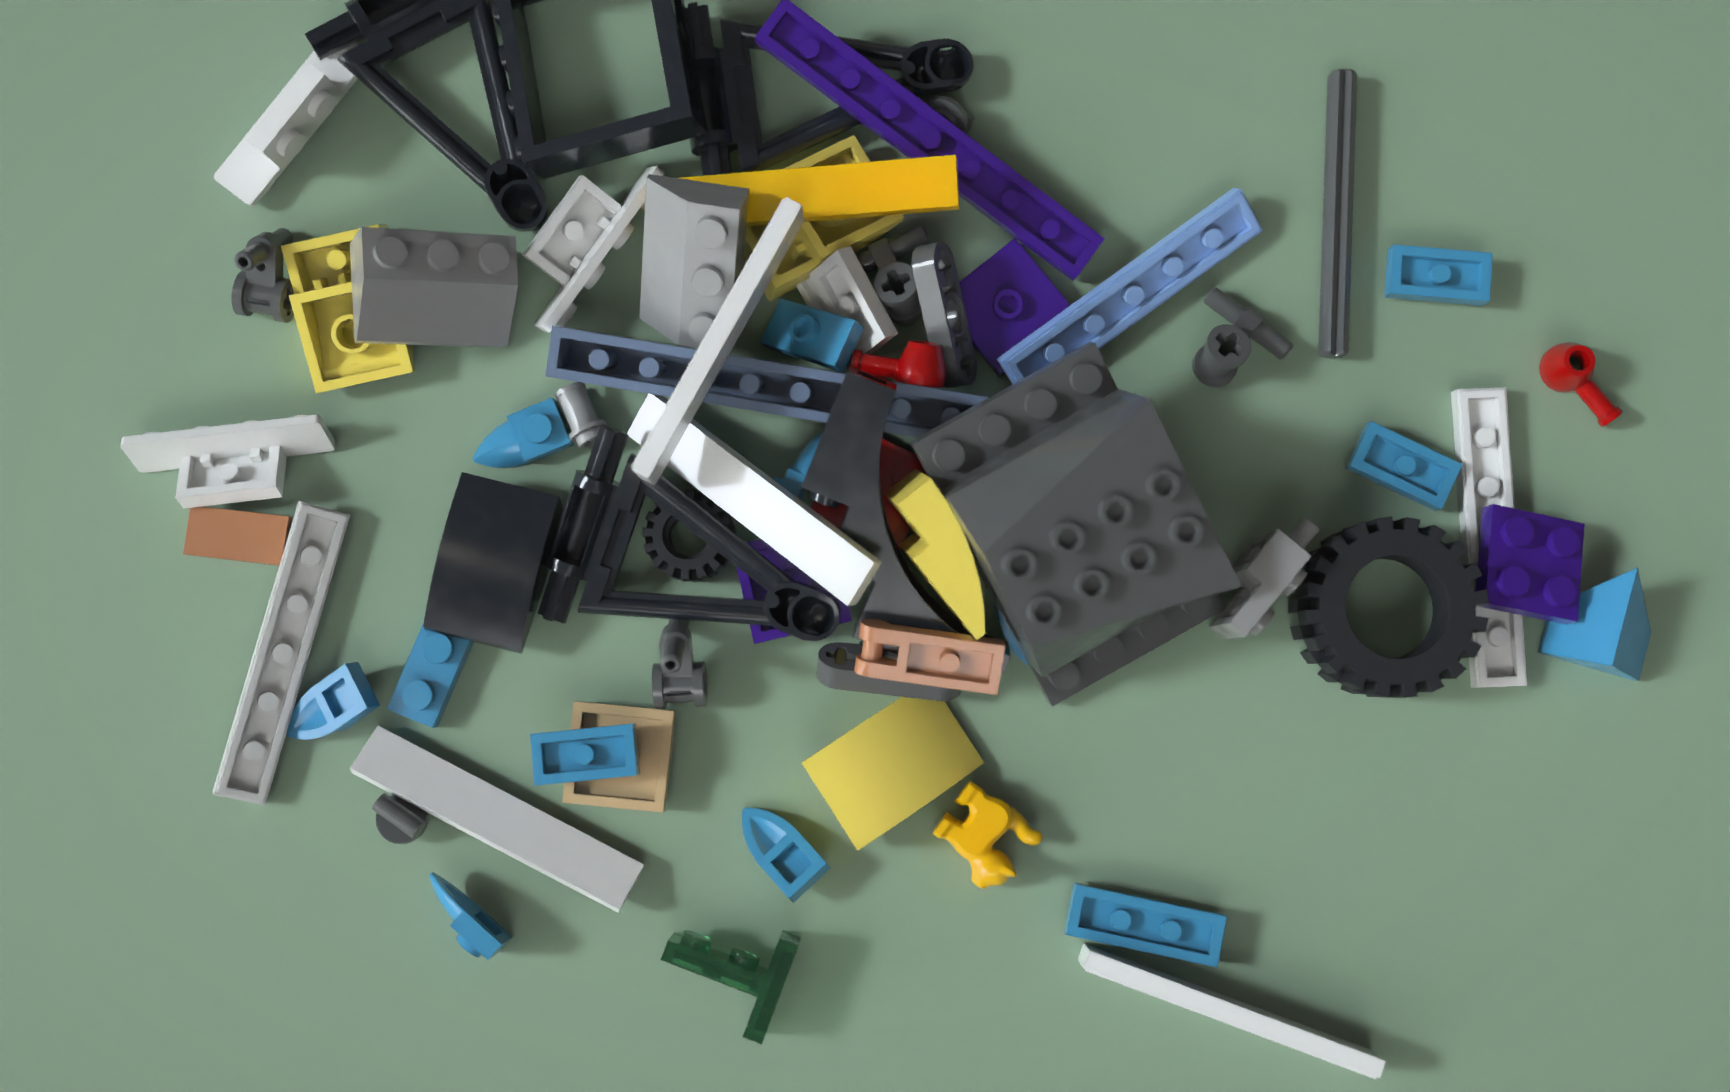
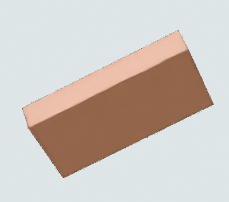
M203 506L190 508L183 554L279 566L293 518Z

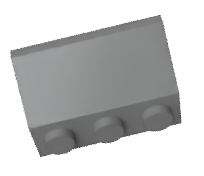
M648 174L646 177L639 319L678 346L698 348L743 270L749 188Z
M375 227L360 228L350 243L354 343L501 348L508 346L518 290L516 236Z

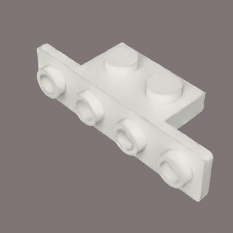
M354 43L321 61L315 51H313L216 171L214 179L248 206L255 207L358 79L338 62L341 54L358 46V44Z
M658 166L647 167L621 204L585 176L581 175L576 179L522 254L523 257L562 285L534 324L536 327L550 333L552 326L564 327L577 309V306L572 303L583 286L589 290L595 285L606 268L601 261L611 247L618 250L627 241L634 230V226L629 222L640 207L645 210L646 177L648 174L663 176L665 172Z
M295 415L281 419L249 420L237 424L211 427L198 426L193 429L147 432L141 435L122 437L120 447L141 473L179 469L175 498L185 509L283 497L287 456L334 451L335 440L320 415Z

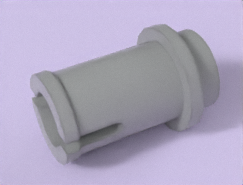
M575 382L559 389L555 397L559 401L572 430L569 434L571 442H577L580 449H585L594 445L600 425L607 426L605 420H599L585 389V383Z

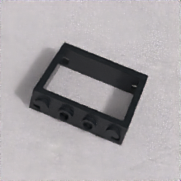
M543 0L492 1V12L495 21L501 28L503 44L499 46V56L505 71L508 73L511 89L506 92V100L512 116L516 119L518 136L514 137L515 152L521 164L526 165L542 179L708 134L684 0H651L670 107L547 142L524 6Z

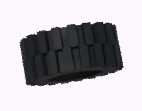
M1392 516L1362 522L1345 528L1343 531L1331 534L1320 542L1322 546L1319 549L1309 552L1311 557L1305 563L1307 565L1305 569L1307 575L1297 587L1299 589L1298 598L1288 600V613L1298 614L1299 625L1290 627L1293 639L1304 640L1307 649L1301 651L1300 654L1307 664L1317 663L1322 668L1317 673L1327 682L1342 684L1340 689L1351 694H1365L1366 697L1407 698L1418 696V692H1434L1444 687L1442 679H1456L1466 670L1459 662L1460 659L1475 658L1482 646L1470 640L1472 633L1487 631L1489 618L1476 616V605L1489 604L1487 589L1473 590L1471 580L1483 575L1477 563L1461 564L1458 558L1468 550L1459 541L1446 544L1441 541L1446 533L1445 530L1436 525L1419 528V519L1405 517L1393 521ZM1376 559L1397 561L1411 568L1424 581L1432 599L1433 616L1425 638L1411 652L1397 658L1384 657L1364 646L1353 633L1347 618L1346 598L1350 584L1365 565Z

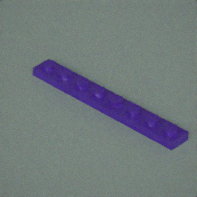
M781 0L754 37L755 43L906 157L921 158L956 155L959 196L1073 281L1077 278L1105 238L789 0Z

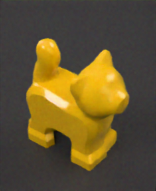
M970 780L954 800V802L961 806L967 805L970 812L965 820H958L946 812L933 829L932 834L937 838L946 839L958 854L969 861L972 870L971 881L977 887L985 889L989 886H1002L1010 877H1016L1017 873L1009 857L1000 850L994 849L993 844L1008 829L1014 831L1023 843L1031 846L1040 844L1043 835L1040 831L1032 829L1025 817L1001 798L988 795L982 787Z

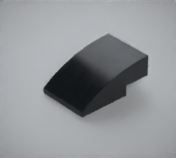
M462 472L437 554L423 624L424 629L522 654L549 572V568L545 566L564 509L560 497Z

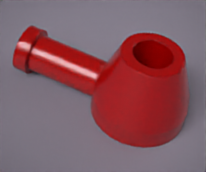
M909 340L900 359L865 354L862 350L854 349L850 366L875 376L893 378L898 382L923 387H944L946 372L940 344Z
M1574 342L1560 343L1548 349L1540 360L1539 372L1543 382L1550 389L1560 393L1575 391L1598 418L1597 422L1601 427L1606 426L1623 413L1619 406L1615 407L1592 380L1591 377L1594 373L1596 359L1591 349ZM1570 356H1575L1579 359L1581 364L1580 370H1576L1570 365Z

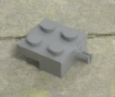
M1303 517L1288 536L1280 529L1255 538L1232 566L1242 587H1238L1239 590L1227 603L1226 609L1218 614L1209 628L1224 640L1244 638L1249 633L1254 636L1258 635L1275 614L1270 609L1275 600L1282 593L1289 596L1305 579L1307 572L1302 567L1310 559L1311 555L1304 548L1316 533L1320 531L1313 522Z

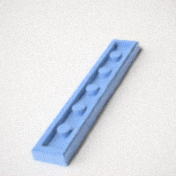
M1232 188L998 357L997 361L1012 385L1088 342L1096 343L1098 349L1102 348L1262 232L1263 229L1242 189Z

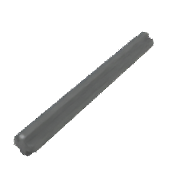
M1335 69L1328 76L1318 353L1321 357L1332 359L1343 358L1347 355L1349 347L1357 74L1352 69Z

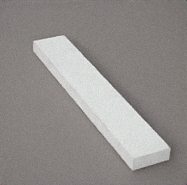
M788 197L782 199L634 460L631 466L632 471L641 479L654 486L656 485L804 222L801 204Z
M1506 387L1456 389L1451 392L1455 461L1463 464L1457 476L1461 544L1468 550L1462 555V565L1478 564L1482 508L1496 504L1515 509ZM1476 578L1471 580L1474 591L1476 588ZM1476 606V616L1489 619L1487 631L1472 633L1470 639L1482 645L1476 657L1469 658L1471 688L1527 686L1523 616Z
M648 394L627 433L629 437L641 446L644 445L668 402L664 396ZM692 419L667 466L847 606L856 605L882 561Z
M298 501L215 781L213 795L261 805L266 804L348 525L349 514Z
M380 726L376 727L350 766L352 774L617 913L620 912L644 868V864Z
M1083 943L1078 961L1083 969L1089 973L1373 1079L1381 1077L1386 1061L1368 1048L1089 944Z

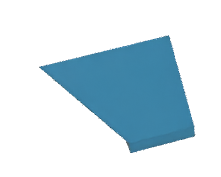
M1638 567L1581 592L1578 622L1561 624L1546 620L1538 653L1629 680L1639 681L1651 636V629Z

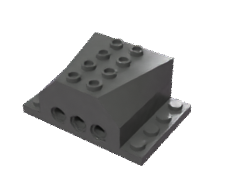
M1094 342L1086 343L910 441L926 474L938 487L957 518L971 549L976 568L1040 689L1051 706L1060 703L1225 610L1226 606L1219 593L1242 587L1151 400L1118 389Z

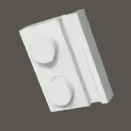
M851 246L837 249L809 274L810 277L796 285L807 306L856 320L864 327L855 346L856 350H862L865 354H872L898 334ZM851 355V357H850V360H849V362H848V364H847L845 370L848 369V367H849V365H850V363H851L852 355Z

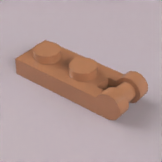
M864 619L861 621L859 638L863 640L862 653L856 655L854 672L858 675L998 695L1005 652V640L981 637L976 640L972 635L894 625L878 619ZM884 644L899 646L897 660L886 659L882 656Z

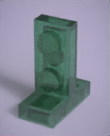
M684 930L683 935L673 933L667 941L660 960L757 997L743 1037L762 1044L801 937L782 930L768 969L759 965L760 958L756 955L737 948H732L730 954L711 947L712 939L691 930Z

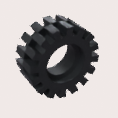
M686 489V492H683L736 534L732 518L724 509L695 489ZM655 503L657 507L653 512L649 511L645 518L648 522L646 528L643 527L642 536L646 542L644 545L646 554L650 556L651 562L656 568L677 580L693 582L702 581L706 577L711 578L718 574L717 571L722 566L725 568L729 560L709 544L702 551L694 555H683L677 552L671 542V532L678 520Z

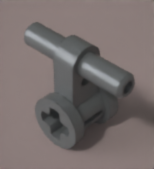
M923 226L914 228L887 241L886 237L867 245L868 251L856 256L865 273L878 268L879 271L874 279V290L891 321L899 325L914 323L923 316L912 267L906 263L896 261L897 258L914 251L917 246L929 244L930 238Z
M279 228L272 233L262 232L251 238L247 242L246 248L235 255V264L242 270L235 278L231 295L232 308L237 315L251 316L253 313L272 315V318L277 322L288 323L292 320L294 313L289 295H293L294 292L290 278L283 277V252L281 249V245L293 243V235L288 229Z
M1216 287L1212 288L1207 294L1204 304L1233 325L1222 324L1211 330L1205 339L1204 346L1197 351L1192 360V369L1197 379L1203 384L1210 387H1222L1231 382L1237 373L1238 367L1243 365L1251 353L1249 338H1252L1278 359H1284L1293 348V344L1263 322L1265 317L1250 305L1245 309Z
M669 619L668 624L662 629L659 642L661 663H654L652 667V697L655 709L666 708L667 703L694 702L695 707L707 706L705 661H694L692 635L688 628L689 620Z

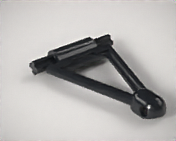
M350 0L344 3L348 10L347 12L304 33L320 61L364 38V43L341 54L338 62L486 192L495 210L511 229L528 232L535 230L545 221L547 203L544 192L531 170L526 165L521 164L515 152L514 137L518 136L516 119L512 116L506 100V92L510 88L506 71L499 56L500 45L489 0ZM469 22L501 160L496 161L492 165L489 164L382 67Z
M697 2L688 3V7L685 9L708 134L690 138L691 152L700 157L703 176L732 173L729 153L735 149L739 151L742 172L762 171L862 124L839 106L762 143L749 48L764 50L755 43L754 39L763 25L720 18L724 48L719 49L714 47L708 5L698 6ZM837 36L878 68L901 71V78L895 81L916 97L956 91L970 80L973 73L974 65L971 53L962 43L956 40L943 38L922 41L911 47ZM952 47V48L949 49V50H940V49H943V48Z
M600 425L586 469L576 470L545 566L552 571L537 614L542 615V618L551 622L555 620L560 623H566L579 582L584 580L587 582L578 606V613L774 626L781 632L807 641H819L833 634L839 626L841 619L839 604L833 596L811 585L795 581L662 475L655 486L638 477L631 467L637 457L634 453L628 458L620 483L615 481L614 478L629 435L619 429ZM645 496L652 499L768 591L765 600L614 591Z

